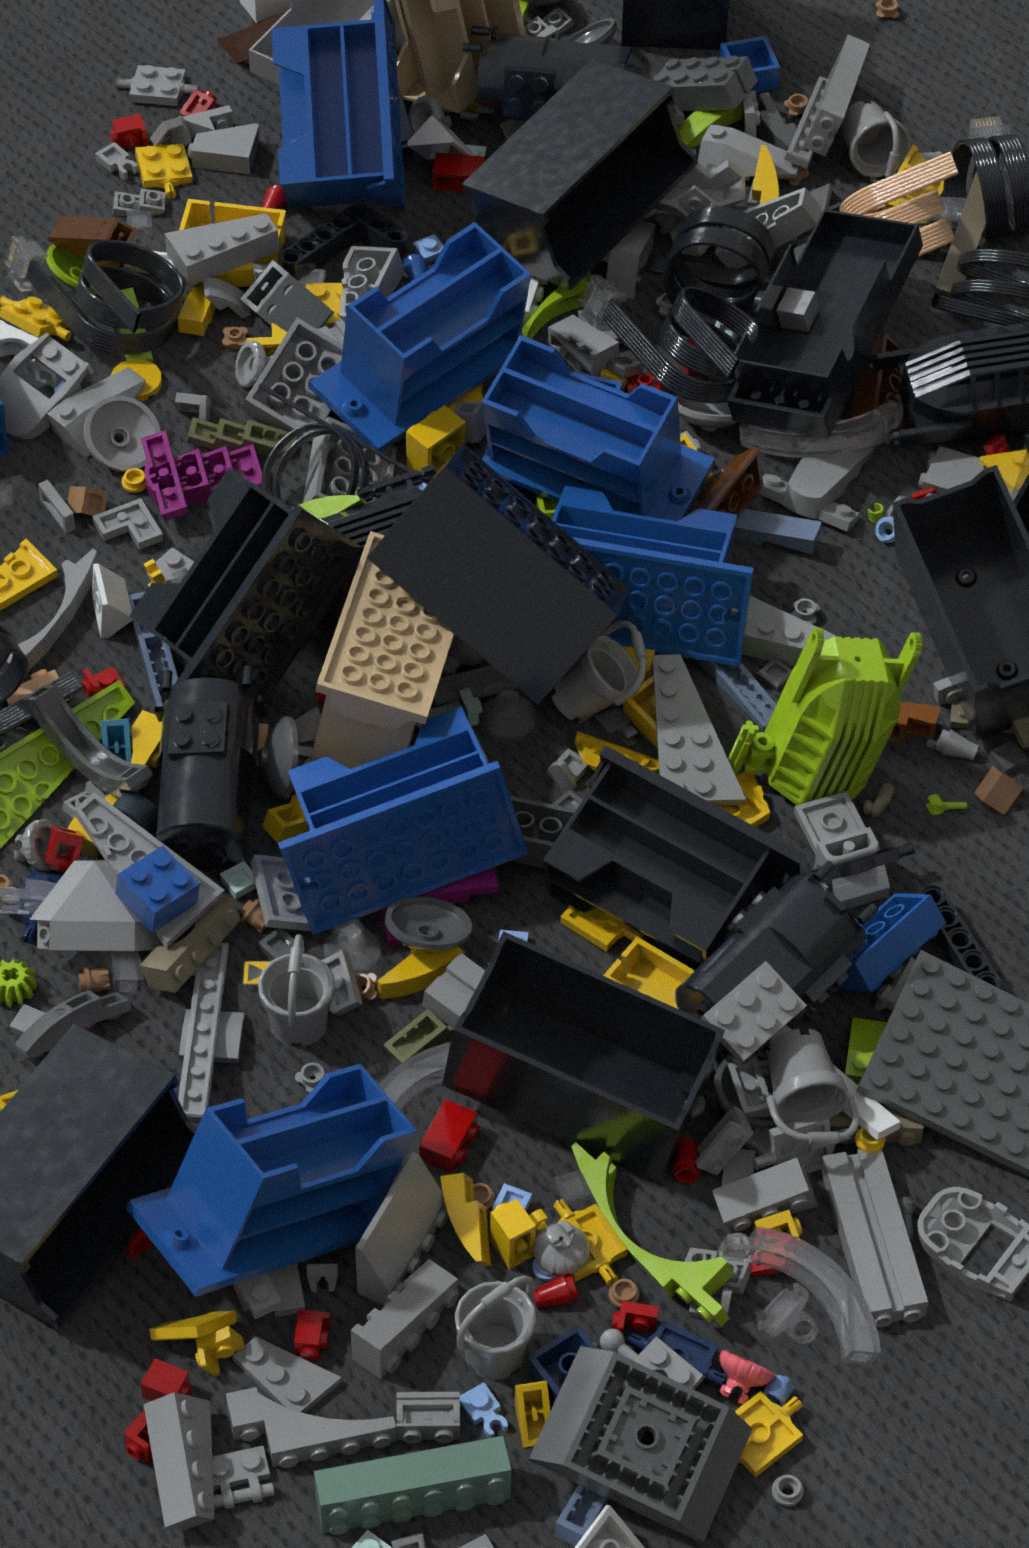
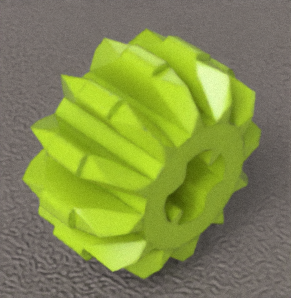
M14 957L11 962L6 963L2 959L0 963V1004L6 1001V1005L10 1008L13 1002L17 1001L22 1006L23 998L31 1000L33 996L32 991H36L35 971L33 968L28 967L25 960L17 963Z

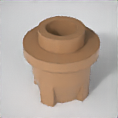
M256 899L254 902L249 900L240 911V914L243 915L241 922L250 924L262 933L266 927L259 899Z
M83 967V973L78 974L80 991L90 990L91 992H98L110 989L107 968L88 969V967Z

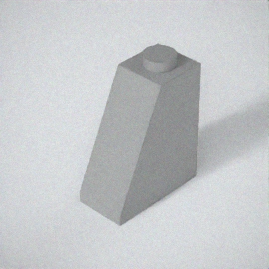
M248 124L197 133L194 143H190L188 148V158H192V167L250 174L260 142L259 124Z

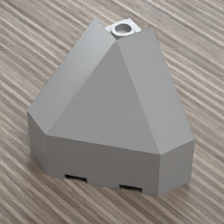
M730 160L725 161L710 172L698 163L654 208L684 219L692 212L704 207L722 206L732 208L745 199V173Z
M106 860L73 861L29 919L38 920L37 948L145 951L154 950L156 947L164 945L155 931L152 933L115 894L117 876Z

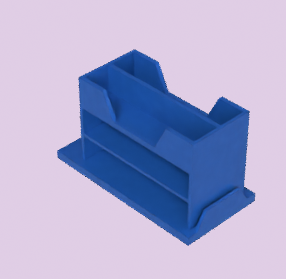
M373 0L374 8L371 9L372 19L271 28L273 64L279 68L283 147L278 149L280 186L291 208L373 202V204L395 206V209H406L395 21L388 0Z
M476 222L472 223L446 241L431 269L386 298L376 286L347 305L342 359L311 380L309 388L361 439L377 450L384 451L406 436V431L412 425L421 422L431 412L438 410L444 405L449 407L499 373L520 335L523 336L522 325L531 273Z
M522 335L518 338L481 402L487 435V445L482 460L507 482L556 502H559L564 487L570 486L603 492L613 511L679 521L687 515L715 464L714 457L681 445L678 397L643 383L630 394H627L572 372L555 348Z
M565 486L552 520L631 588L618 616L611 624L619 620L631 622L636 626L638 632L642 634L645 649L669 655L680 654L681 657L740 667L754 568L731 564L737 515L698 508L679 521L624 513L613 511L603 492ZM732 608H735V609H737L738 611H737V612H734V611H732ZM620 627L607 636L623 647H633L632 633L626 627Z
M462 706L428 718L426 724H421L414 746L349 769L326 756L288 770L310 831L281 841L278 845L312 935L389 907L400 899L413 898L528 854L498 761L490 764L487 763Z
M361 1064L327 1073L302 1103L247 1119L246 1106L242 1098L206 1108L172 1187L131 1199L126 1209L194 1296L197 1297L359 1243L383 1203L417 1130Z

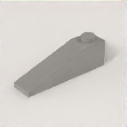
M710 124L701 140L698 163L709 172L725 161L730 160L745 173V181L750 180V177L755 176L761 145H766L775 166L777 179L796 178L801 169V166L784 159L787 151L734 128Z
M127 367L67 397L47 413L53 432L83 456L89 458L92 454L85 442L84 424L90 410L101 400L112 396H127L136 399L146 384L145 379Z

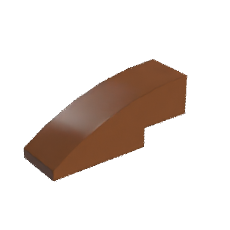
M901 702V712L889 738L904 741L906 733L933 740L939 724L941 708L926 704Z

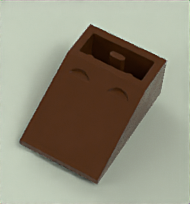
M60 216L47 240L52 242L57 248L65 249L84 261L90 244L100 240H119L132 243L138 229L116 218ZM114 261L96 262L98 265L120 267L121 265L120 262Z

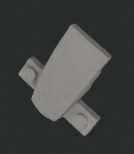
M832 431L829 439L819 437L808 449L797 465L789 483L781 480L776 475L765 474L763 476V487L757 494L781 503L787 509L799 515L821 520L847 532L856 524L860 513L852 510L847 505L837 504L833 501L842 496L846 491L847 484L859 475L861 466L871 458L874 448Z

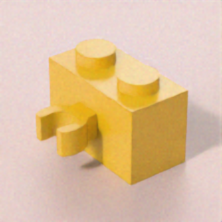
M518 1199L509 1203L499 1204L491 1212L490 1243L509 1270L534 1257L533 1245L536 1242V1233H539L547 1226L544 1221L548 1220L542 1209H538L528 1215Z

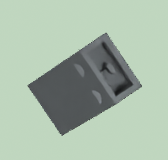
M274 260L271 261L241 297L245 304L271 326L274 323L286 332L289 331L297 317L314 328L319 329L334 314L333 310Z

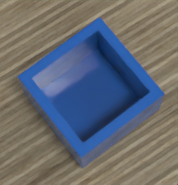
M767 36L720 43L719 58L748 56L758 80L751 91L758 93L779 88L780 65Z
M161 846L117 875L115 894L153 933L197 904L200 883L164 846Z

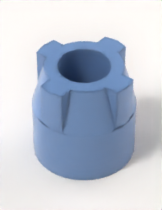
M775 1374L773 1381L767 1384L762 1393L771 1402L782 1407L788 1400L794 1386L787 1376Z

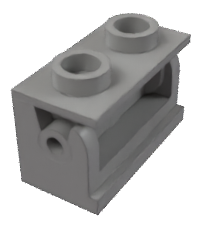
M397 1392V1440L414 1444L419 1443L421 1440L449 1443L460 1439V1392Z

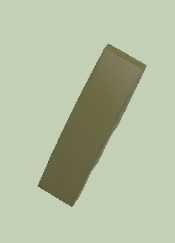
M193 417L186 443L213 450L226 446L228 452L254 444L257 455L269 456L274 446L289 432L252 420H248L246 426L222 418H220L218 424H214ZM297 437L283 448L278 457H282L288 447L297 440Z
M428 1008L388 1040L384 1047L404 1066L428 1054L451 1039L453 1028L438 1018Z

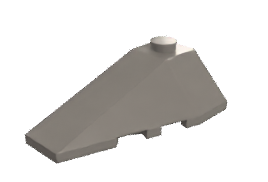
M351 246L343 262L344 278L342 279L343 295H341L340 305L341 320H346L347 305L377 286L386 298L397 288L405 271L397 248Z

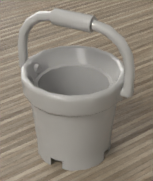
M860 101L847 108L841 128L839 127V132L848 146V155L854 168L862 175L870 177L869 179L873 184L878 182L876 179L878 177L886 176L887 178L896 174V170L901 167L911 148V137L907 128L893 118L889 112H884L878 104L870 101L872 104H864L863 101Z
M622 620L608 626L554 686L556 693L551 696L559 711L568 719L573 720L575 717L581 719L578 723H583L615 703L616 706H619L637 694L645 676L647 654L642 634L638 632L636 626L629 621ZM626 627L631 631L636 659L639 661V671L629 653L618 642L607 637L614 630Z
M298 934L295 936L290 954H285L272 960L262 970L258 981V989L261 1003L268 1012L271 1031L276 1039L286 1045L301 1043V1046H308L318 1041L326 1031L329 1007L335 994L334 974L325 962L313 955L304 954L303 936Z
M799 1029L784 1032L772 1039L769 1043L771 1050L768 1051L766 1049L765 1051L773 1087L772 1095L768 1096L766 1100L776 1126L784 1134L796 1140L806 1141L807 1144H835L840 1140L848 1139L858 1128V1109L854 1097L849 1093L842 1076L836 1073L821 1034L813 1029H808L810 1035H801ZM847 1104L852 1118L850 1128L842 1133L807 1132V1134L798 1133L786 1125L825 1112L829 1119L839 1114Z
M523 1275L514 1278L508 1283L500 1281L481 1283L469 1289L459 1300L454 1314L457 1331V1349L460 1351L464 1350L467 1364H470L479 1376L491 1380L505 1379L511 1376V1372L515 1371L518 1367L520 1369L523 1365L527 1344L532 1339L537 1322L535 1306L530 1300L534 1296V1282L531 1277ZM526 1284V1293L516 1286Z

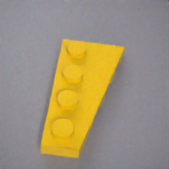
M27 539L20 543V548L14 554L12 552L4 558V563L0 566V611L58 577L57 569Z

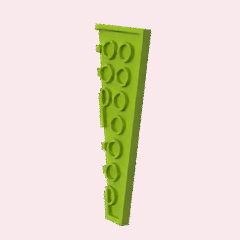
M118 680L71 710L85 728L100 741L102 739L101 720L120 719L135 701L121 681ZM42 728L0 752V849L75 768L52 743Z

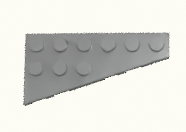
M653 655L659 775L714 805H745L746 798L681 655Z
M93 792L75 808L76 818L116 876L159 847L164 846L200 883L197 904L155 931L166 949L223 897L224 889L97 793Z

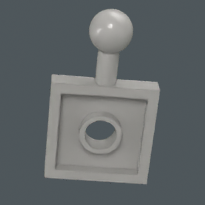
M608 1329L600 1337V1345L603 1350L614 1351L651 1370L664 1374L666 1377L693 1390L704 1380L703 1375L657 1336L639 1355L625 1344L623 1334L617 1329Z

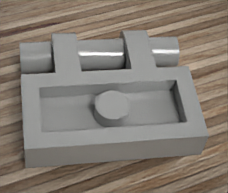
M264 1446L212 1457L213 1491L221 1490V1494L214 1495V1508H234V1504L251 1500L253 1503L263 1501L262 1498L275 1495L272 1483L259 1484L260 1480L270 1478ZM249 1483V1488L231 1491L230 1487Z

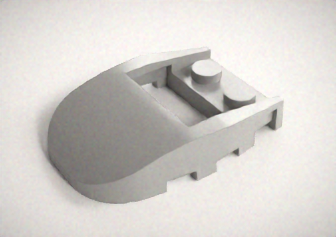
M45 333L18 353L0 376V398L4 404L6 433L18 439H33L50 427L47 413L67 397L81 391V381L87 373L93 374L94 371L89 363H85L51 338L48 333ZM35 359L65 381L50 399L16 375L18 369L27 361L30 362Z
M950 1187L938 1192L921 1212L918 1219V1235L922 1247L938 1264L966 1285L1011 1302L1014 1294L1029 1276V1224L1023 1219L1017 1220L1007 1212L1008 1208L997 1202L994 1205L983 1200L981 1194L967 1188ZM990 1226L995 1227L1014 1239L987 1276L983 1274L976 1275L966 1270L962 1265L963 1261Z

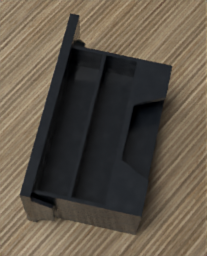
M229 467L207 500L217 526L216 530L180 583H151L130 614V617L189 661L175 684L195 678H219L239 683V689L243 688V667L251 666L253 668L252 693L254 696H263L266 702L359 564L364 548L300 505L296 504L292 509L283 501Z
M605 746L600 753V762L589 783V792L544 857L543 865L549 896L583 915L595 908H599L673 950L672 957L695 971L722 945L721 941L727 935L723 930L731 923V920L742 909L745 910L762 890L766 894L773 887L779 890L794 875H806V854Z

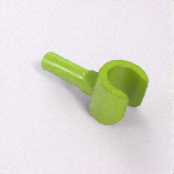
M879 503L874 504L875 512L868 509L869 520L876 524L880 519L884 518V507ZM888 525L886 528L893 532V527Z
M938 794L930 795L928 797L930 803L926 804L932 815L942 814L945 810L967 809L966 802H943Z

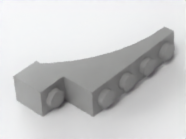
M257 1387L226 1393L227 1409L234 1440L252 1441L265 1434L273 1467L290 1468L300 1461L309 1459L312 1461H323L329 1455L338 1453L351 1455L357 1453L361 1448L371 1446L374 1448H384L390 1445L391 1442L396 1441V1425L393 1416L371 1420L330 1419L284 1407L259 1394Z

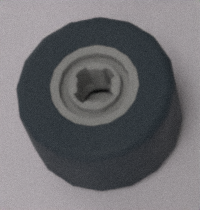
M126 792L113 804L115 808L152 836L156 833L158 809L148 798L139 793Z

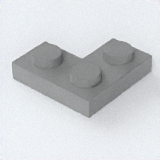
M141 498L93 516V523L104 541L129 532L139 550L163 541V533Z

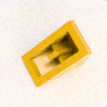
M547 1381L515 1385V1409L523 1448L535 1446L550 1413Z

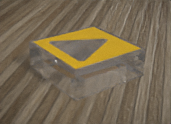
M244 961L243 990H259L258 981L262 970L271 961Z

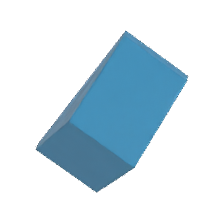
M129 719L101 720L102 745L117 757L131 763L132 743Z

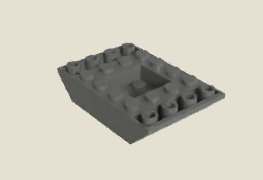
M580 1346L528 1460L703 1544L752 1428L729 1406L614 1351ZM643 1429L649 1430L654 1436V1443L651 1445L640 1443L637 1438L638 1431Z

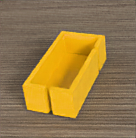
M188 199L179 230L215 224L211 220L210 201ZM215 202V223L267 213L278 229L280 251L252 262L270 264L274 260L279 264L280 253L282 252L287 235L286 210Z
M636 937L621 954L622 961L617 959L603 976L677 1008L674 998L675 990L694 970L641 938Z

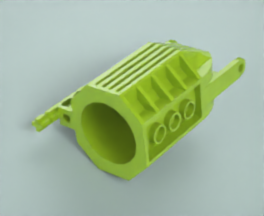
M814 627L812 632H810L797 664L790 673L764 733H758L759 727L758 725H753L752 721H747L745 725H742L728 757L735 776L739 774L742 766H744V770L747 772H767L769 785L796 805L845 791L848 792L851 800H853L865 788L898 721L901 712L900 696L922 652L921 634L910 633L898 659H890L886 646L877 638L870 640L869 638L860 639L855 637L851 639V637L841 638L834 636L824 640L823 629Z

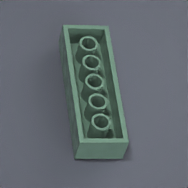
M504 1436L314 1471L316 1503L323 1534L340 1535L356 1527L372 1529L379 1526L380 1523L388 1521L404 1523L412 1517L420 1515L435 1517L442 1514L443 1511L451 1509L467 1511L472 1509L474 1505L483 1503L498 1505L511 1498V1467Z

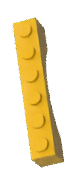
M142 710L130 729L133 749L131 763L148 765L152 772L154 768L158 769L160 767L159 752L162 722H158L155 714ZM150 777L145 780L146 784L141 787L142 789L148 786ZM141 788L138 789V790H136V791H134V792H135V793H139V791L141 790ZM109 794L104 799L113 805L119 797ZM75 816L67 829L80 831L84 836L81 849L98 858L101 854Z

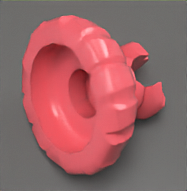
M721 1351L720 1364L729 1377L727 1384L722 1385L720 1388V1393L723 1396L728 1397L735 1386H739L741 1391L737 1402L745 1404L749 1400L747 1393L750 1387L765 1386L773 1381L775 1374L772 1371L729 1351Z

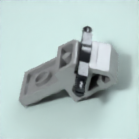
M847 791L794 807V814L816 855L814 869L807 871L806 875L814 879L813 875L827 861H831L835 869L821 882L817 883L822 884L827 895L831 892L846 906L843 911L889 897L890 885L885 864L898 861L901 857L915 854V848L912 843L880 850L878 841L871 828L865 827Z

